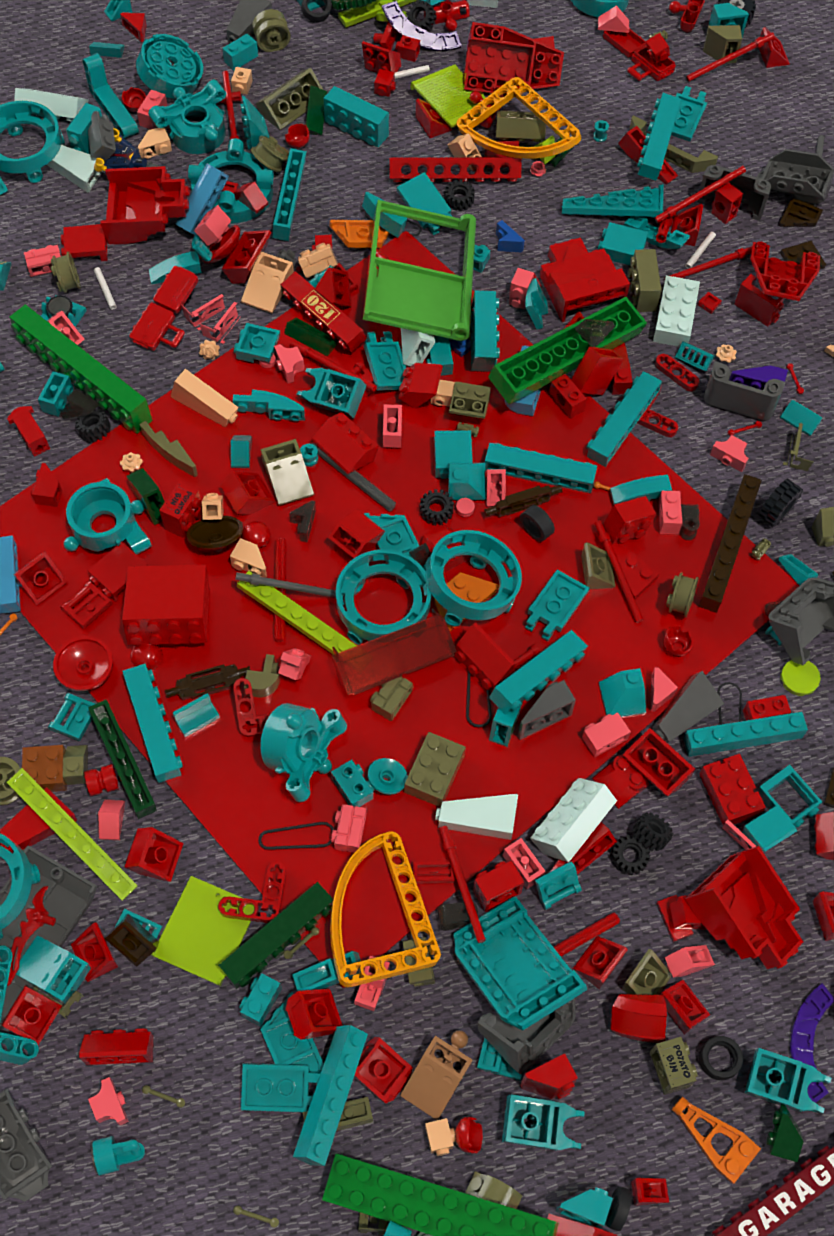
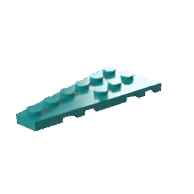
M664 184L658 185V188L650 189V186L640 191L627 189L608 192L606 196L593 194L591 198H585L584 196L563 199L562 214H583L586 216L616 215L619 217L646 216L655 218L663 213Z

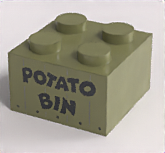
M682 1037L657 1043L652 1048L650 1055L664 1095L687 1089L697 1081L696 1067L690 1063L688 1057L690 1055L689 1047L686 1042H683Z

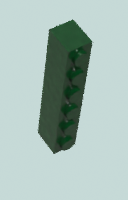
M107 699L88 707L137 818L141 819L156 812L157 809Z
M319 882L315 883L218 965L220 971L236 990L240 986L241 988L245 987L250 983L251 977L255 973H261L268 967V962L273 958L278 959L285 952L284 949L288 945L296 944L301 939L302 933L306 930L311 931L318 924L317 921L322 916L327 917L331 914L333 898Z

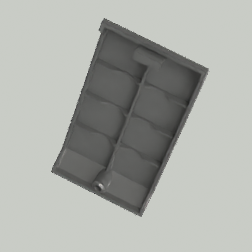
M29 845L25 848L24 852L29 862L36 864L38 867L40 882L32 884L29 898L23 910L13 922L2 929L3 938L0 939V946H6L11 950L14 938L22 937L20 922L28 921L25 910L27 908H35L32 899L44 886H48V889L43 897V905L49 912L48 916L56 918L54 926L48 924L40 926L29 937L21 952L20 960L37 935L62 947L91 905L97 890V885ZM12 875L0 891V906L10 892ZM17 947V950H16V953H15V957H14L13 970H14V966H15V959H16V954H17V951H18V947ZM15 975L11 984L7 985L0 1021V1031L4 1029L1 1024L25 986L32 989L35 987Z

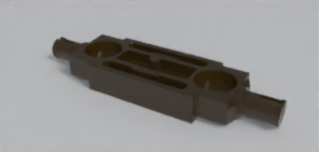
M549 485L542 488L540 486L506 496L505 500L498 501L493 507L484 509L486 517L492 514H497L498 517L520 512L532 505L538 506L541 503L550 501L552 495L562 492L561 485L552 488Z
M223 664L187 674L186 678L177 680L176 687L165 689L166 696L168 698L179 694L182 700L196 699L207 693L210 695L231 689L236 680L247 674V670H250V667L238 669L235 664L224 666Z

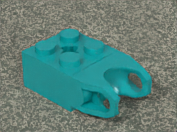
M306 368L305 372L315 378V386L308 391H298L296 395L308 400L315 407L337 414L343 412L347 417L354 419L367 385L360 378L330 369Z
M758 1048L754 1053L744 1094L777 1105L783 1104L787 1108L798 1112L813 1111L823 1114L825 1108L809 1098L807 1089L811 1082L829 1084L832 1078L822 1074L811 1065ZM775 1073L778 1081L772 1083L769 1075Z
M508 1095L502 1142L555 1151L567 1148L581 1149V1143H576L565 1136L563 1125L568 1118L584 1117L585 1112L575 1110L566 1103ZM530 1116L529 1120H532L533 1124L527 1128L526 1124H524V1119Z

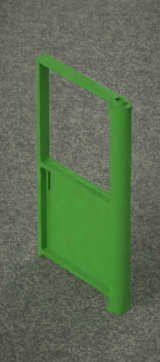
M378 200L375 211L363 320L459 341L468 339L470 334L476 218L471 214H464L459 219ZM380 213H389L465 231L463 276L376 257Z

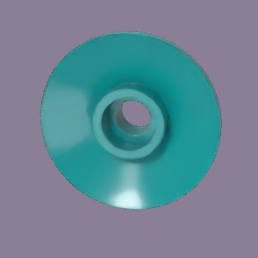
M381 758L370 765L368 780L374 789L383 794L390 795L399 793L404 789V784L408 777L405 768L399 762L390 758Z

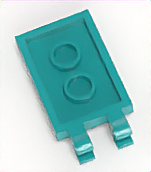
M685 86L683 93H677L676 97L681 98L671 136L691 142L707 107V102H704L707 93L700 91L698 98L695 99L689 97L692 88Z
M425 172L397 187L396 191L408 207L452 217V210ZM417 220L423 229L428 227L433 235L439 233V225Z
M390 331L383 332L384 337H381V342H377L375 332H367L368 337H366L364 349L374 384L377 385L376 390H399L404 378L403 372L406 369L405 364H403L399 343L393 342Z
M557 569L528 609V614L531 616L527 620L525 628L532 632L539 620L547 624L542 638L549 641L555 630L562 631L588 594L590 588Z
M244 1063L242 1069L241 1110L307 1112L313 1095H309V1082L318 1083L321 1072H310V1065Z

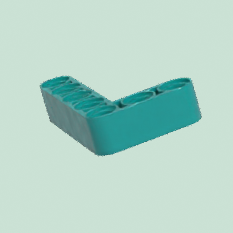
M96 53L82 59L91 94L98 104L101 105L100 107L105 114L109 115L110 121L119 130L121 136L125 139L139 133L135 120L108 85L104 64L100 55Z
M0 946V957L2 959V962L0 961V1021L12 962V952L6 946ZM0 1032V1061L24 1065L38 1054L39 1047L34 1040ZM1 1043L6 1045L7 1051L2 1049ZM22 1048L27 1050L28 1056L23 1053Z

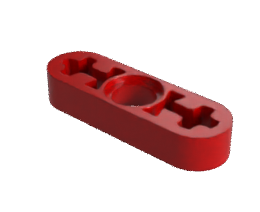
M667 354L657 356L655 367L686 391H695L697 389L699 378ZM679 370L681 375H674L672 371Z

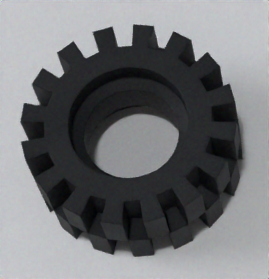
M419 0L416 1V4L413 2V7L409 6L408 8L410 12L407 11L406 13L408 20L412 24L429 31L428 27L432 29L433 26L431 24H435L433 19L437 17L434 15L436 11L423 0L421 2ZM421 11H425V19L422 22H418V14Z
M454 180V184L451 181L446 186L445 201L450 209L454 207L455 211H457V208L462 211L463 208L467 210L468 207H472L475 191L471 183L468 185V181L462 183L463 180H460V182ZM457 193L464 194L465 197L459 198L454 195Z
M92 409L91 412L86 410L87 413L82 412V416H78V420H75V427L84 441L91 442L93 440V442H96V439L99 438L101 440L102 436L106 437L107 433L110 432V422L105 412L101 411V409L97 411Z
M434 489V493L431 490L428 491V495L425 493L420 503V514L423 516V520L427 519L428 524L432 521L433 525H436V522H439V525H443V521L447 523L448 518L451 519L453 514V498L449 497L447 492L444 494V490H440L439 493L437 489ZM439 503L444 506V509L436 512L430 509V505Z
M652 812L642 814L633 826V833H636L634 835L635 838H639V842L645 844L644 847L647 848L649 846L650 850L655 849L656 851L664 849L673 836V830L671 827H668L670 825L668 822H664V818L660 819L659 815L655 814L654 816Z
M626 835L625 838H620L613 848L611 855L613 865L617 866L616 869L618 871L621 869L623 874L627 872L629 875H633V873L637 875L645 869L650 860V848L644 847L645 844L643 842L640 843L634 835L632 838H630V835ZM628 848L636 850L639 855L638 860L635 862L625 860L623 856L624 850Z

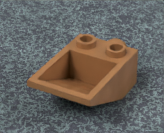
M460 1030L452 1034L451 1045L434 1036L400 1095L436 1120L441 1116L473 1061L458 1051L468 1043L467 1034ZM435 1051H442L443 1056L436 1058L434 1055ZM455 1062H459L461 1064L460 1070H455L453 1068V1064Z

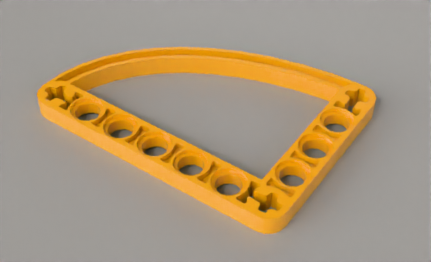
M519 77L510 79L457 120L459 131L463 135L469 133L475 144L508 157L525 159L549 157L569 150L581 141L580 131ZM524 92H529L528 95L521 96ZM501 94H507L505 97H499ZM516 97L563 140L539 147H517L491 140L479 134L473 128ZM538 100L536 104H531L532 101ZM494 103L493 106L486 107L488 104ZM548 109L547 112L540 113L541 110ZM476 113H481L480 116L474 117ZM557 117V120L550 121L551 118ZM567 126L565 130H559L560 127Z
M386 832L377 835L359 847L347 862L339 878L333 898L330 932L335 969L338 980L344 987H354L433 967L440 959L441 953L402 840L396 832ZM388 839H391L392 842H395L393 847L391 843H387ZM382 847L416 948L347 965L341 929L342 906L346 887L350 877L362 860L370 853ZM398 856L402 858L403 863L397 865L393 863L392 858ZM406 875L409 878V882L402 883L398 877ZM411 893L416 897V900L408 902L405 899V895ZM414 912L420 913L422 920L414 921L411 914ZM426 932L429 935V939L427 941L419 939L418 933ZM427 946H429L430 954L435 955L433 960L430 957H426L428 953ZM412 956L416 960V964L412 966L407 965L404 958ZM387 961L393 962L396 966L395 970H387L384 967V963ZM364 967H373L375 974L372 976L366 975ZM346 972H348L349 975H353L352 980H349L348 977H344Z

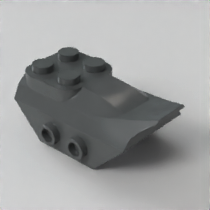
M785 149L769 159L766 168L758 173L757 178L768 181L773 191L793 194V197L797 200L819 204L824 202L833 180L834 168L819 154Z
M8 1089L0 1093V1196L3 1200L12 1197L26 1202L49 1186L48 1173L52 1165L38 1142L41 1140L35 1128L30 1129L27 1123L30 1120L23 1108L19 1110Z

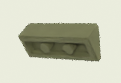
M368 1097L345 1103L336 1131L373 1122ZM308 1111L303 1112L304 1122Z

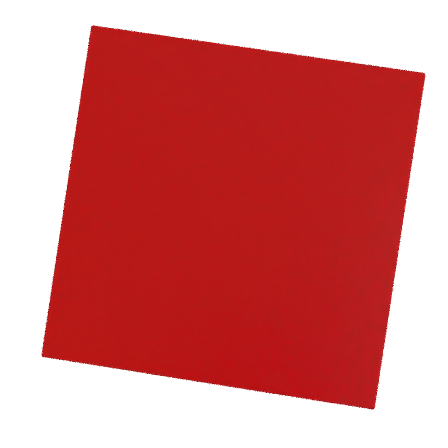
M407 231L378 249L392 261L454 274ZM369 255L347 270L349 275L358 284V289H353V292L350 293L352 307L334 305L363 329L366 337H368L367 332H375L377 342H381V337H384L383 332L390 331L393 342L399 343L402 352L401 328L363 320L370 262ZM296 306L264 326L280 330L277 345L281 344L285 348H292L290 347L291 341L305 345L284 333L286 324L290 320L298 318L321 330L316 325L314 319L310 320L305 315V311L303 309L299 310ZM499 314L497 331H499L500 337L499 342H497V348H500V355L497 358V364L519 353L522 345H533ZM365 341L352 353L347 348L344 350L339 344L328 356L312 349V351L349 371L355 368V364L358 361H361L370 370L364 349ZM234 347L194 375L232 403L233 394L251 395L252 389L285 396L304 407L305 421L269 419V413L237 411L238 417L232 424L229 422L224 427L171 397L172 390L148 405L153 420L149 423V426L154 433L162 430L170 443L178 440L196 465L198 474L196 477L184 472L166 460L151 446L141 431L136 434L134 431L126 429L122 423L107 433L106 437L102 436L101 440L98 439L51 471L59 481L62 489L58 507L35 503L33 496H31V488L35 483L0 506V537L13 535L17 544L18 571L45 551L67 581V583L38 605L19 587L20 613L55 654L65 642L78 636L96 637L107 644L113 656L112 671L104 683L92 690H88V692L97 703L107 699L121 731L152 766L123 674V670L136 667L131 661V652L134 645L127 644L122 621L125 589L117 595L118 601L115 602L110 598L112 605L84 629L60 608L64 602L67 603L85 588V584L89 582L90 578L87 570L117 546L115 545L102 551L84 549L81 545L75 551L65 549V539L70 536L74 537L66 516L67 504L77 490L90 483L100 482L105 478H108L112 484L124 490L130 503L138 500L126 477L133 472L123 470L120 465L123 455H127L130 452L140 455V459L143 460L140 469L143 468L156 483L164 501L167 500L180 481L199 490L201 503L204 496H207L209 493H217L218 496H223V516L239 519L243 524V529L248 523L254 521L265 523L270 529L271 538L266 546L259 548V551L266 566V578L275 579L276 539L284 538L286 540V581L336 590L340 573L354 558L330 540L328 536L340 520L356 509L363 514L369 513L370 516H381V514H389L391 516L405 515L418 544H420L423 534L441 526L439 522L433 525L432 521L428 524L427 519L423 520V516L420 514V503L425 493L428 495L430 490L432 493H434V489H437L439 493L440 490H444V494L448 493V479L435 478L434 435L435 431H457L459 422L474 425V428L476 426L479 427L477 437H474L473 434L471 436L473 463H485L489 443H499L503 446L518 447L522 450L536 451L541 454L555 455L564 459H573L574 461L597 465L594 483L597 481L601 485L611 488L641 478L668 475L672 491H680L682 526L679 534H660L659 499H651L650 504L655 510L656 516L648 527L646 534L641 538H631L622 543L659 573V577L635 599L643 617V621L639 623L635 621L613 569L616 587L589 589L588 594L562 631L555 630L549 641L542 638L543 631L547 626L539 620L532 632L525 628L526 622L531 616L528 614V609L557 569L585 585L581 559L584 543L588 542L606 551L604 545L599 541V533L594 523L601 520L602 524H604L614 505L610 491L602 488L596 489L594 488V483L591 493L562 487V492L552 495L550 501L538 505L549 515L555 528L554 533L542 542L533 539L521 524L520 514L525 510L498 517L497 514L486 517L484 509L493 507L487 506L486 477L485 500H472L475 508L471 516H460L456 512L458 500H453L452 518H448L447 523L443 521V525L453 529L455 532L461 530L480 531L503 542L518 560L522 573V582L508 613L504 612L495 618L487 620L465 618L459 626H456L447 635L444 632V627L439 618L432 594L431 606L426 618L427 627L419 638L410 635L402 640L389 643L364 640L358 645L347 636L348 628L339 616L336 598L286 589L285 596L373 656L372 661L361 674L286 621L285 640L283 642L275 641V613L237 587L239 580H235L236 572L247 573V571L237 570L231 565L230 555L239 539L222 549H200L188 542L187 535L182 538L165 530L162 521L154 525L145 510L141 514H134L135 521L147 535L152 547L137 554L148 566L206 564L210 588L206 643L157 645L162 650L163 659L161 664L152 670L155 681H152L153 687H158L160 698H157L159 704L163 703L166 715H163L164 722H169L172 731L168 735L170 739L174 738L178 749L174 753L176 757L180 756L183 768H180L181 776L166 780L165 782L262 895L268 866L276 861L284 864L286 880L280 913L317 882L334 898L343 869L354 854L353 852L336 850L334 842L329 846L319 848L266 850L258 842L259 836L263 831L316 822H327L337 830L338 823H335L337 810L341 811L342 805H348V803L332 780L331 771L353 760L355 765H360L364 772L362 776L367 781L370 765L378 759L390 758L399 762L405 768L408 777L428 732L465 746V756L445 801L518 794L511 840L449 830L451 839L455 841L457 847L455 851L467 883L500 855L506 847L515 842L553 809L578 778L587 779L665 712L693 675L700 671H703L705 675L710 673L769 621V614L794 592L799 585L765 553L760 557V560L753 558L751 554L755 550L756 545L744 535L717 613L699 607L728 520L631 432L606 467L588 458L587 445L591 439L594 440L596 438L598 429L601 426L604 427L606 424L605 420L610 414L589 394L583 393L587 398L585 410L570 419L549 395L551 385L549 383L542 387L533 416L516 413L507 407L505 399L488 378L490 372L471 371V350L463 357H460L451 349L453 374L441 375L440 380L491 387L485 419L449 413L450 406L431 404V399L415 409L398 399L399 390H375L360 403L355 418L348 417L379 445L374 461L356 471L396 502V507L392 511H388L319 455L317 464L312 467L306 466L314 495L278 505L262 462L261 449L296 439L299 448L305 444L314 443L311 440L313 435L328 418L337 413L315 407L308 400L300 398L296 394L298 391L311 390L315 386L316 380L305 372L306 368H324L327 370L330 368L310 357L302 355L304 371L295 374L294 382L287 383L282 370L279 371L276 364L271 368H264L260 366L257 359L254 360V363L239 360L236 358V353H234ZM428 355L426 356L423 363H427V359H429ZM384 405H402L401 448L383 447ZM234 435L252 436L250 468H231V439ZM232 471L258 473L275 502L252 514H237L233 510L228 498L224 495L220 485ZM506 475L505 497L537 486L542 488L549 484ZM434 503L430 505V509L439 512L444 509V506ZM203 513L199 519L197 518L194 523L203 519ZM109 514L99 515L93 520L91 528L97 533L106 532L115 527L116 519ZM124 539L122 542L128 546L127 542ZM375 545L372 551L379 550L377 545ZM419 545V550L412 558L424 567L428 558ZM384 560L369 562V566L385 564ZM470 561L444 573L446 584L461 572L499 585L498 576L488 563L485 568L478 569L473 567ZM502 563L507 572L508 578L512 577L507 565L505 563ZM680 572H683V576L693 579L699 577L687 618L679 612L672 611L669 613V607L666 605L669 594L674 592V589H672L675 575L679 576ZM376 574L365 579V584L361 591L354 595V605L358 613L371 623L379 625L393 624L402 620L410 612L413 605V593L410 588L405 589L400 586L396 581V576ZM420 587V588H421V592H422V603H423V602H426L427 595L424 596L423 587ZM498 591L486 601H489L492 598H494L497 595ZM89 593L72 609L74 610L75 608H77L83 601H85L93 593ZM343 600V602H344L343 607H344L345 611H347V610H346V606H345V600ZM476 622L512 660H515L528 651V648L533 644L539 648L540 652H543L572 630L588 645L584 651L585 656L578 663L576 661L573 662L572 667L567 672H560V676L553 681L559 683L564 680L576 699L572 716L519 740L518 733L522 719L546 690L547 685L542 691L537 690L529 701L524 700L522 702L519 717L508 747L490 741L491 727L498 706L490 699L492 718L485 727H474L468 722L466 717L468 667L463 662L461 663L457 660L454 654L456 644L472 624ZM680 625L681 630L690 632V636L693 639V648L688 654L677 656L666 650L663 643L667 629L671 626ZM293 648L300 649L304 653L311 655L302 678L298 680L278 673L281 666L282 653ZM266 654L274 655L275 662L278 663L277 674H279L280 683L276 691L271 695L253 697L256 716L271 714L281 704L290 703L306 708H314L321 721L327 711L337 709L346 721L347 729L344 733L334 738L326 749L328 752L327 759L332 762L331 771L327 774H322L318 770L313 772L310 778L309 798L303 802H297L286 788V782L290 775L286 773L278 774L275 770L269 769L263 762L261 756L262 734L247 736L241 733L234 686L231 689L209 695L220 718L186 737L177 725L173 712L196 699L182 700L179 694L167 698L165 689L176 687L177 680L186 678L187 674L223 664L224 666L235 664L238 669L249 666L252 671L263 672ZM531 657L514 670H519L521 667H523L525 664L531 661L534 657ZM85 667L83 671H87L89 668ZM656 667L678 688L671 699L656 711H651V680L653 670ZM640 668L645 685L646 713L621 717L631 731L628 740L594 757L582 736L586 726L591 723L597 724L606 716L599 682L620 671ZM395 672L402 676V678L412 682L413 691L393 720L390 721L372 710V702L370 700L376 691L380 692L382 689L381 684L386 676L390 677ZM471 674L469 717L473 723L480 725L486 723L489 718L487 692L482 686L481 681ZM240 681L237 689L241 690L242 696L238 695V700L250 698V696H245L244 681ZM241 702L240 710L242 712H249L251 710L250 702ZM265 718V719L263 720V722H262L263 727L265 726V723H266V721H267L268 718ZM255 719L256 724H250V721H246L243 729L251 732V728L257 727V731H261L259 726L260 719ZM375 789L373 791V799L361 806L366 808L367 813L361 846L377 835L386 832H396L402 840L412 872L413 861H450L448 853L445 852L442 844L444 841L438 828L439 821L435 820L437 808L441 807L404 793V789L399 793L391 795L383 794ZM326 825L310 826L267 833L263 835L261 841L267 847L326 844L332 839V830ZM388 839L387 843H391L393 847L395 842H392L391 839ZM382 847L370 853L357 866L350 877L343 899L341 929L344 954L351 951L358 952L361 961L368 960L370 956L376 958L383 956L411 932ZM398 856L392 858L393 863L397 865L403 863L402 858ZM417 867V870H450V867ZM276 868L275 871H271L274 873L275 882H278V873H282L280 871V868ZM406 875L398 877L402 883L409 882V878ZM420 875L418 877H451V875ZM456 877L455 883L417 884L428 916L460 889ZM271 887L267 894L270 897H276L279 894V889ZM411 893L405 895V899L408 902L416 900V897ZM414 912L411 914L414 921L422 920L420 913ZM331 914L327 917L322 916L317 921L318 924L315 927L319 929V934L312 936L304 943L319 962L329 958L333 959L330 932ZM306 930L302 933L300 940H303L311 931Z

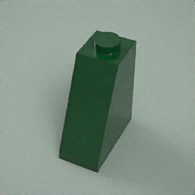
M143 468L127 475L126 477L137 499L143 503L144 510L152 523L156 525L161 522L162 518L159 510L165 501L159 487Z

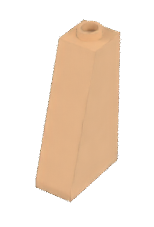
M184 369L174 381L171 397L224 427L229 422L232 424L238 417L236 414L238 407L187 369Z

